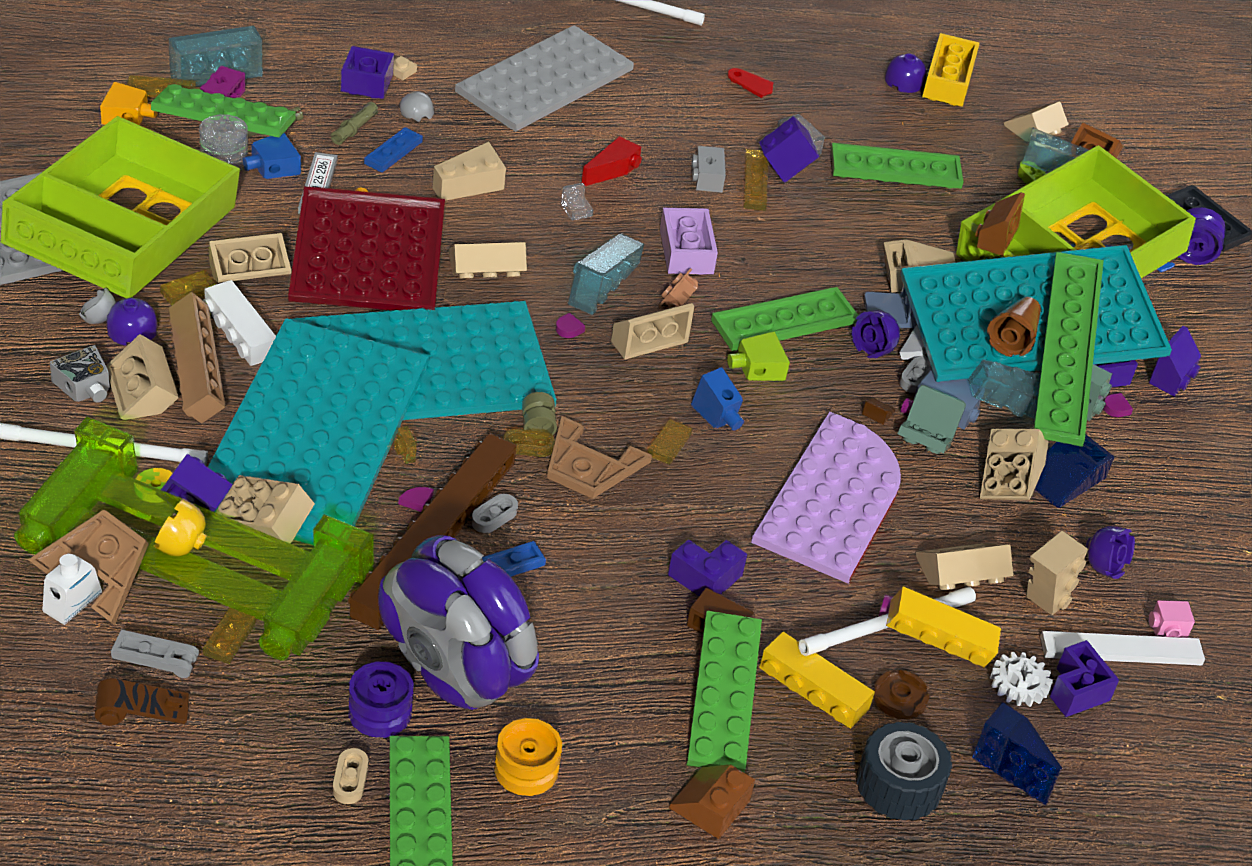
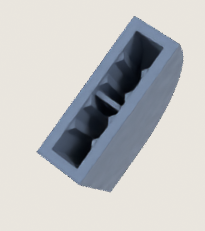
M931 370L917 386L914 399L919 387L926 385L963 400L966 403V407L958 425L959 428L965 430L970 422L974 423L980 413L979 406L985 389L983 377L936 382L933 370Z

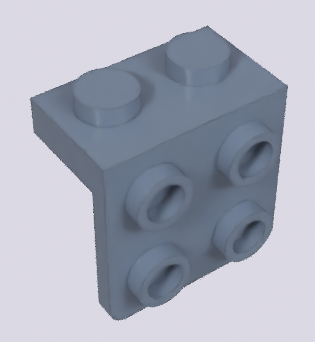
M904 284L901 294L865 293L866 311L882 310L889 313L896 319L899 328L914 329L917 323Z

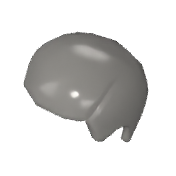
M421 91L411 92L400 101L401 115L406 118H413L420 122L422 117L426 116L428 119H431L434 114V107L430 97Z
M104 288V291L98 290L97 296L91 298L83 305L79 315L88 324L104 323L107 320L111 307L116 301L107 288Z

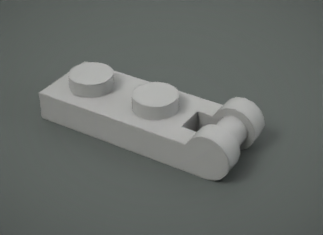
M122 629L111 650L112 659L174 672L175 675L181 678H188L193 669L191 664L199 656V650L192 645Z

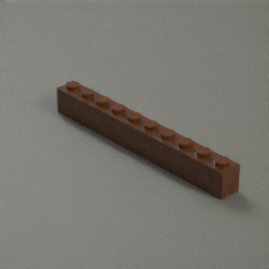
M490 433L483 442L479 441L472 455L470 457L467 456L463 460L461 468L451 474L445 487L439 488L434 500L424 506L418 519L411 521L407 532L402 538L398 537L391 551L381 557L375 570L368 572L363 584L358 589L352 591L348 599L351 618L376 630L383 626L378 606V590L381 580L394 566L410 559L414 549L425 539L435 535H447L454 538L472 517L473 511L481 506L515 464L517 445Z

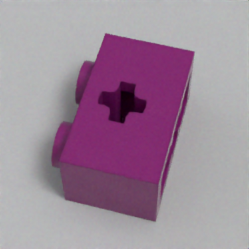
M220 66L215 73L211 74L210 79L201 86L200 90L210 94L220 93L229 98H240L245 92V73Z

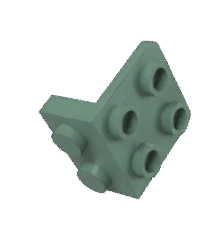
M922 385L918 389L907 420L900 426L898 435L903 436V439L908 443H920L926 446V449L932 453L940 454L941 452L944 454L951 446L966 403L939 390Z

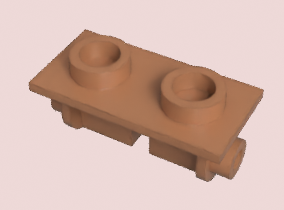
M691 268L685 275L680 273L672 282L675 286L674 288L669 285L661 296L664 300L658 305L659 307L663 303H666L669 308L681 306L698 289V281L688 275L692 271Z

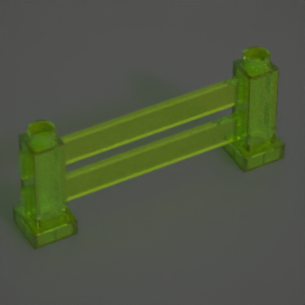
M86 416L74 430L76 447L19 511L21 526L14 533V538L21 548L36 555L98 514L91 511L98 501H102L162 527L169 516L171 517L174 513H178L174 508L182 498L132 478L138 471L133 435ZM194 504L205 517L206 526L203 533L207 535V538L203 543L204 545L289 580L283 591L190 552L183 556H170L154 547L156 544L155 537L129 527L149 543L139 569L263 621L264 633L259 638V645L266 654L277 660H286L291 653L300 656L309 642H314L328 622L330 612L337 602H341L355 581L363 584L367 573L374 569L373 534L325 514L313 529L314 548L309 552Z

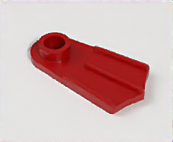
M731 68L728 71V78L731 82L741 85L744 89L760 98L771 95L773 92L774 82L739 68Z

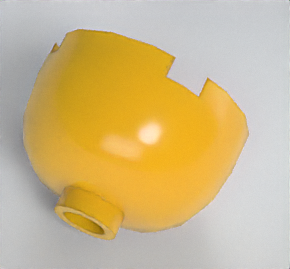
M182 499L174 508L178 513H174L171 517L167 518L155 539L156 544L154 547L170 556L186 555L193 548L199 550L207 538V535L203 533L206 522L201 510L189 501Z

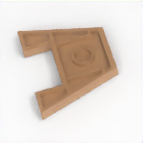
M561 416L547 479L593 499L651 463L652 455L629 446L619 460L613 459L577 443L576 441L583 433L584 426Z
M102 510L28 560L45 574H49L60 565L59 560L65 554L76 555L95 568L97 576L109 585L91 608L115 626L149 543L109 512Z

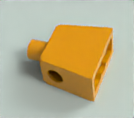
M118 82L112 84L100 105L101 124L106 125L116 116L140 125L144 116L156 118L158 113L151 110V104L148 103L145 90Z

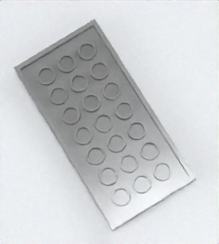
M573 25L455 84V92L516 132L632 71L634 62Z

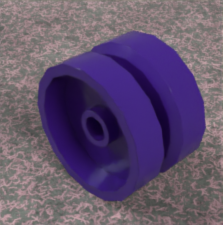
M1203 207L1189 209L1187 212L1194 216L1196 220L1188 249L1179 255L1178 258L1193 265H1205L1213 262L1221 254L1225 236V222L1218 213L1211 209Z
M373 662L355 671L349 685L348 717L352 725L362 734L380 738L396 735L405 729L412 718L414 683L410 674L401 666L390 662Z

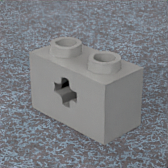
M698 146L697 155L693 154L692 181H696V190L722 193L726 176L724 148Z

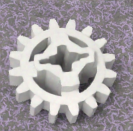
M1011 652L1009 658L1003 654L1000 661H995L990 675V679H993L991 686L992 688H999L998 696L1004 694L1007 696L1006 702L1009 703L1013 699L1016 700L1017 706H1021L1022 702H1026L1031 707L1033 701L1040 704L1043 698H1047L1052 684V679L1049 678L1051 672L1043 670L1045 663L1037 664L1035 656L1028 659L1024 652H1022L1020 657Z

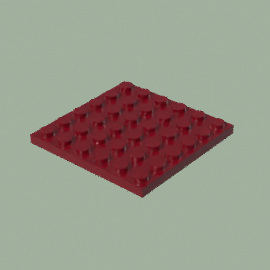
M304 186L288 301L383 310H411L419 308L435 310L445 199Z

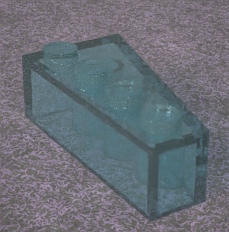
M1033 127L1024 149L1022 164L1051 172L1089 150Z
M620 233L603 246H599L593 253H589L587 257L578 261L573 270L575 277L568 304L593 315L597 311V304H603L607 300L609 291H615L619 287L621 280H625L639 265L644 243Z
M982 360L968 378L973 397L1001 409L1003 406H1006L1014 415L1019 417L1025 414L1035 419L1040 373L1006 366L998 362Z

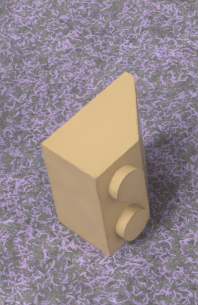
M1059 101L1030 110L1005 121L1004 125L1026 142L1035 139V142H1040L1048 138L1047 134L1053 136L1062 132L1061 128L1067 126L1068 122Z

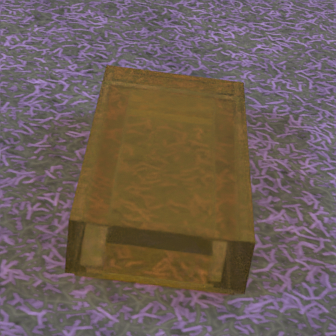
M670 419L648 448V454L670 465L691 436L693 428Z

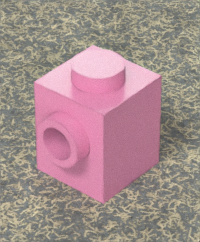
M1157 601L1154 610L1149 614V625L1153 627L1156 637L1188 638L1195 623L1188 601Z

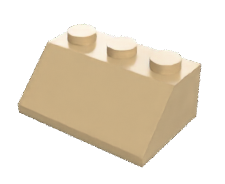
M282 233L209 241V262L213 279L218 283L229 280L236 281L291 274V267Z
M525 242L455 244L449 248L453 275H459V279H472L474 274H483V278H497V274L506 273V277H521L520 273L527 271Z
M692 303L614 323L611 342L624 360L687 343L694 305Z
M141 334L106 365L118 412L123 420L162 414L179 398L162 346Z
M980 543L916 552L918 562L929 584L938 585L940 590L955 589V584L964 583L965 587L980 585V580H988V583L1004 582V577L1013 576L1010 544Z

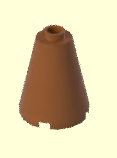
M1023 297L991 320L987 333L989 332L991 345L999 353L1010 357L1012 355L1024 356L1032 349L1036 340L1041 312L1039 302L1031 297Z

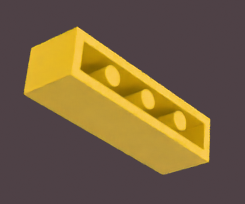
M902 587L891 599L887 627L982 667H985L998 654L1000 627L906 587Z
M782 632L764 649L760 669L786 685L790 690L810 701L814 706L831 715L836 721L843 723L851 729L870 709L875 691L817 653L808 656L802 655L798 646L799 641Z

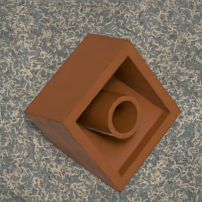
M1082 122L1061 160L1067 163L1098 145L1117 158L1123 146L1120 140Z
M1020 192L995 203L992 210H987L984 224H979L975 237L978 238L977 248L1001 256L1004 255L1019 228L1025 193Z
M731 764L702 767L673 800L669 809L719 839L750 802L755 779Z

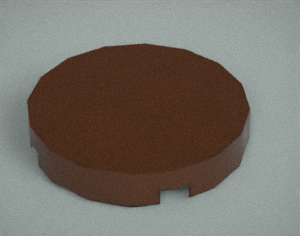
M891 670L880 675L873 688V691H875L873 699L878 708L885 714L897 719H911L918 717L925 711L930 697L926 690L927 686L921 678L905 670L891 673Z

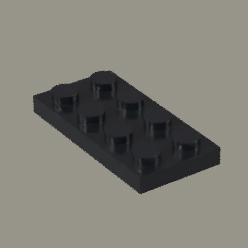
M1194 185L1166 195L1186 211L1192 208L1203 207L1215 211L1222 217L1225 222L1222 252L1252 240V230Z

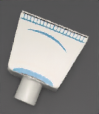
M73 554L63 555L59 560L60 565L47 574L44 579L43 612L63 625L102 593L95 568Z

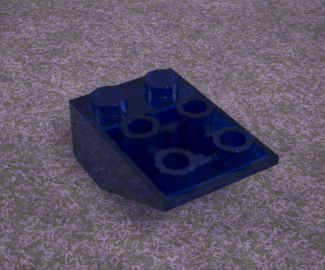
M1086 434L1083 446L1056 442L1047 450L1045 466L1034 490L1054 506L1060 508L1106 479L1114 456Z
M1003 702L985 722L972 757L981 765L989 768L1007 782L1012 783L1044 805L1048 803L1062 770L1061 765L1028 718Z

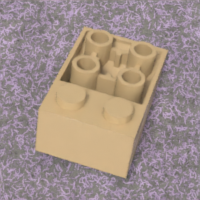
M910 240L884 242L885 266L891 293L902 291L903 281L900 275L902 268L956 263L954 254L950 251Z
M991 429L980 499L1030 500L1045 466L1048 440H1045L1040 429Z
M239 475L220 503L212 519L266 544L288 548L315 503L299 484Z

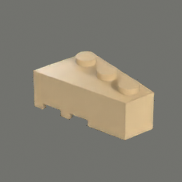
M487 142L434 166L433 189L438 198L445 199V201L504 190L506 167L491 144Z
M1061 531L1030 556V561L1034 563V567L1031 566L1029 569L1033 580L1030 579L1028 581L1027 598L1050 615L1055 614L1060 608L1062 610L1066 609L1072 601L1071 592L1079 583L1078 574L1086 565L1084 559L1088 549Z

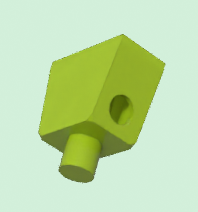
M775 332L742 339L739 344L738 353L728 355L729 368H742L748 380H786L790 362Z

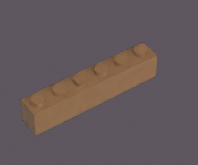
M191 292L169 307V322L172 326V340L175 346L174 355L177 360V374L180 379V392L183 399L182 408L187 416L195 418L202 424L224 409L225 401L209 307Z

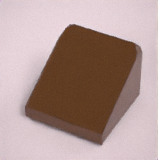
M870 399L866 401L862 415L884 425L895 412V409L876 399Z

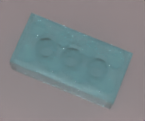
M255 26L169 38L171 78L174 84L180 85L182 88L202 86L220 66L244 72L245 79L262 76V39Z

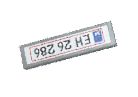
M315 152L305 186L330 188L338 155ZM303 193L298 206V214H300Z

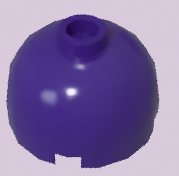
M913 54L898 55L887 66L885 82L891 88L892 85L898 87L897 91L918 92L922 86H925L927 76L925 64Z
M125 298L117 301L111 307L106 320L108 336L120 345L127 346V342L131 343L139 334L152 340L157 333L158 323L155 310L142 299Z
M882 310L863 312L855 319L857 320L856 326L852 327V338L859 352L863 349L869 354V356H866L867 358H879L895 349L900 339V328L892 315Z
M1105 526L1096 531L1087 540L1088 560L1097 573L1113 579H1119L1124 575L1126 571L1121 569L1125 563L1130 565L1135 547V538L1129 535L1132 532L1131 529L1119 526Z

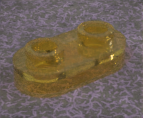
M511 429L503 437L504 440L517 445L516 454L546 457L552 454L555 444L554 437L542 431Z

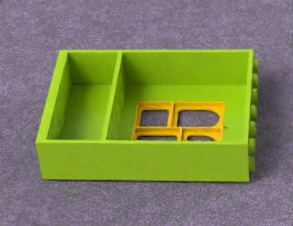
M116 116L2 202L0 243L99 287L107 288L108 291L124 298H132L235 207L240 168ZM123 188H136L143 191L147 196L133 210L108 200ZM166 202L177 206L180 209V213L173 220H168L147 210L156 203Z
M1098 145L1005 197L1008 198L1020 192L1025 193L1019 228L1003 256L977 248L978 238L975 237L979 224H984L987 210H992L995 203L961 222L956 255L967 262L1106 247L1101 243L1102 240L1112 235H1123L1133 243L1130 254L1140 277L1143 278L1187 251L1196 218ZM1092 214L1102 217L1107 223V227L1086 240L1080 238L1067 227V225L1079 218ZM1055 232H1060V233H1062V234H1063L1064 236H1066L1069 240H1071L1076 246H1075V247H1072L1069 243H1067L1064 239H1062V238H1061L1059 235H1057Z

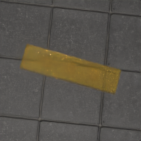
M746 150L744 208L766 211L768 160L763 151Z

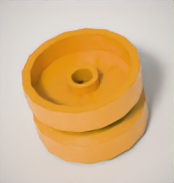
M524 718L514 720L506 725L498 735L494 772L498 782L506 790L524 796L542 794L550 789L556 782L559 773L562 753V740L559 733L550 724L539 719Z

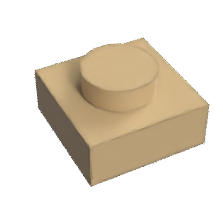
M400 56L394 60L393 75L397 78L404 80L417 72V64Z

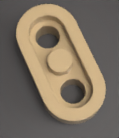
M350 748L343 751L338 758L333 782V795L340 803L353 804L358 802L363 796L368 772V756L364 751Z

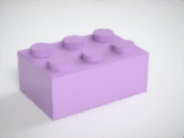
M663 208L660 233L668 274H686L690 268L692 271L689 274H714L718 252L709 210L698 208Z

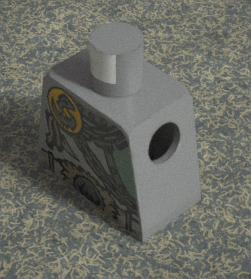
M95 345L50 361L51 381L74 401L80 402L91 397L94 402H101L106 398L107 391L110 388L109 373Z

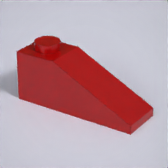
M619 136L583 167L581 185L588 186L628 175L634 168L639 167L642 161L640 156L642 147Z

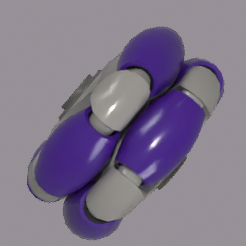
M435 535L422 541L414 549L410 559L394 566L381 580L378 590L379 611L386 629L398 641L402 653L413 668L421 671V675L429 688L444 701L459 708L473 710L492 704L504 695L508 688L523 684L532 677L539 663L537 636L533 622L529 623L527 621L531 616L521 590L501 567L489 559L483 562L482 557L484 555L463 542L457 541L453 537Z

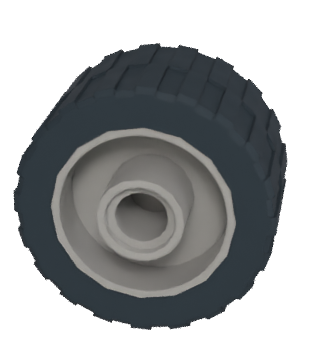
M887 723L877 728L867 739L858 767L856 783L859 787L860 795L863 796L864 801L873 807L875 811L892 819L916 820L929 815L932 810L937 808L939 801H941L952 769L951 754L947 750L946 744L934 732L929 731L928 728L915 725V723Z

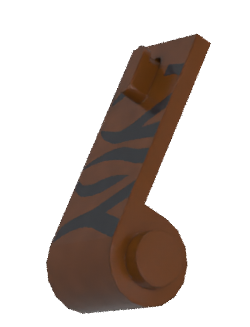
M115 678L104 679L99 682L97 687L94 717L106 726H114L122 722L127 713L186 724L189 693Z

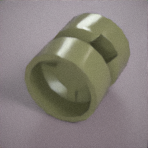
M534 392L527 395L522 401L525 434L534 440H545L552 437L557 429L553 397L544 392Z

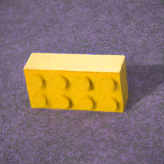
M940 33L922 97L932 101H941L953 106L963 107L980 43Z

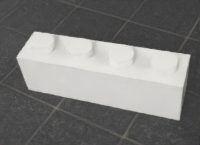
M232 280L205 288V299L203 301L208 305L209 313L214 318L217 327L222 328L228 341L236 346L240 357L245 358L250 366L262 363L276 335Z

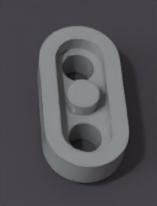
M924 356L915 357L903 371L900 386L905 391L916 393L917 386L932 370L929 358Z
M499 494L473 511L471 522L473 528L481 533L493 532L516 516L518 501L509 494Z

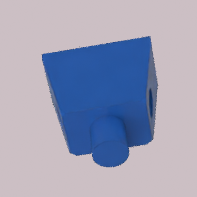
M283 133L280 138L269 136L253 142L252 155L243 157V166L246 171L258 169L265 179L300 175L301 156L285 133Z
M721 367L702 375L691 403L692 407L713 428H720L728 424L734 431L744 424V420L738 414L743 402L742 396L724 369Z

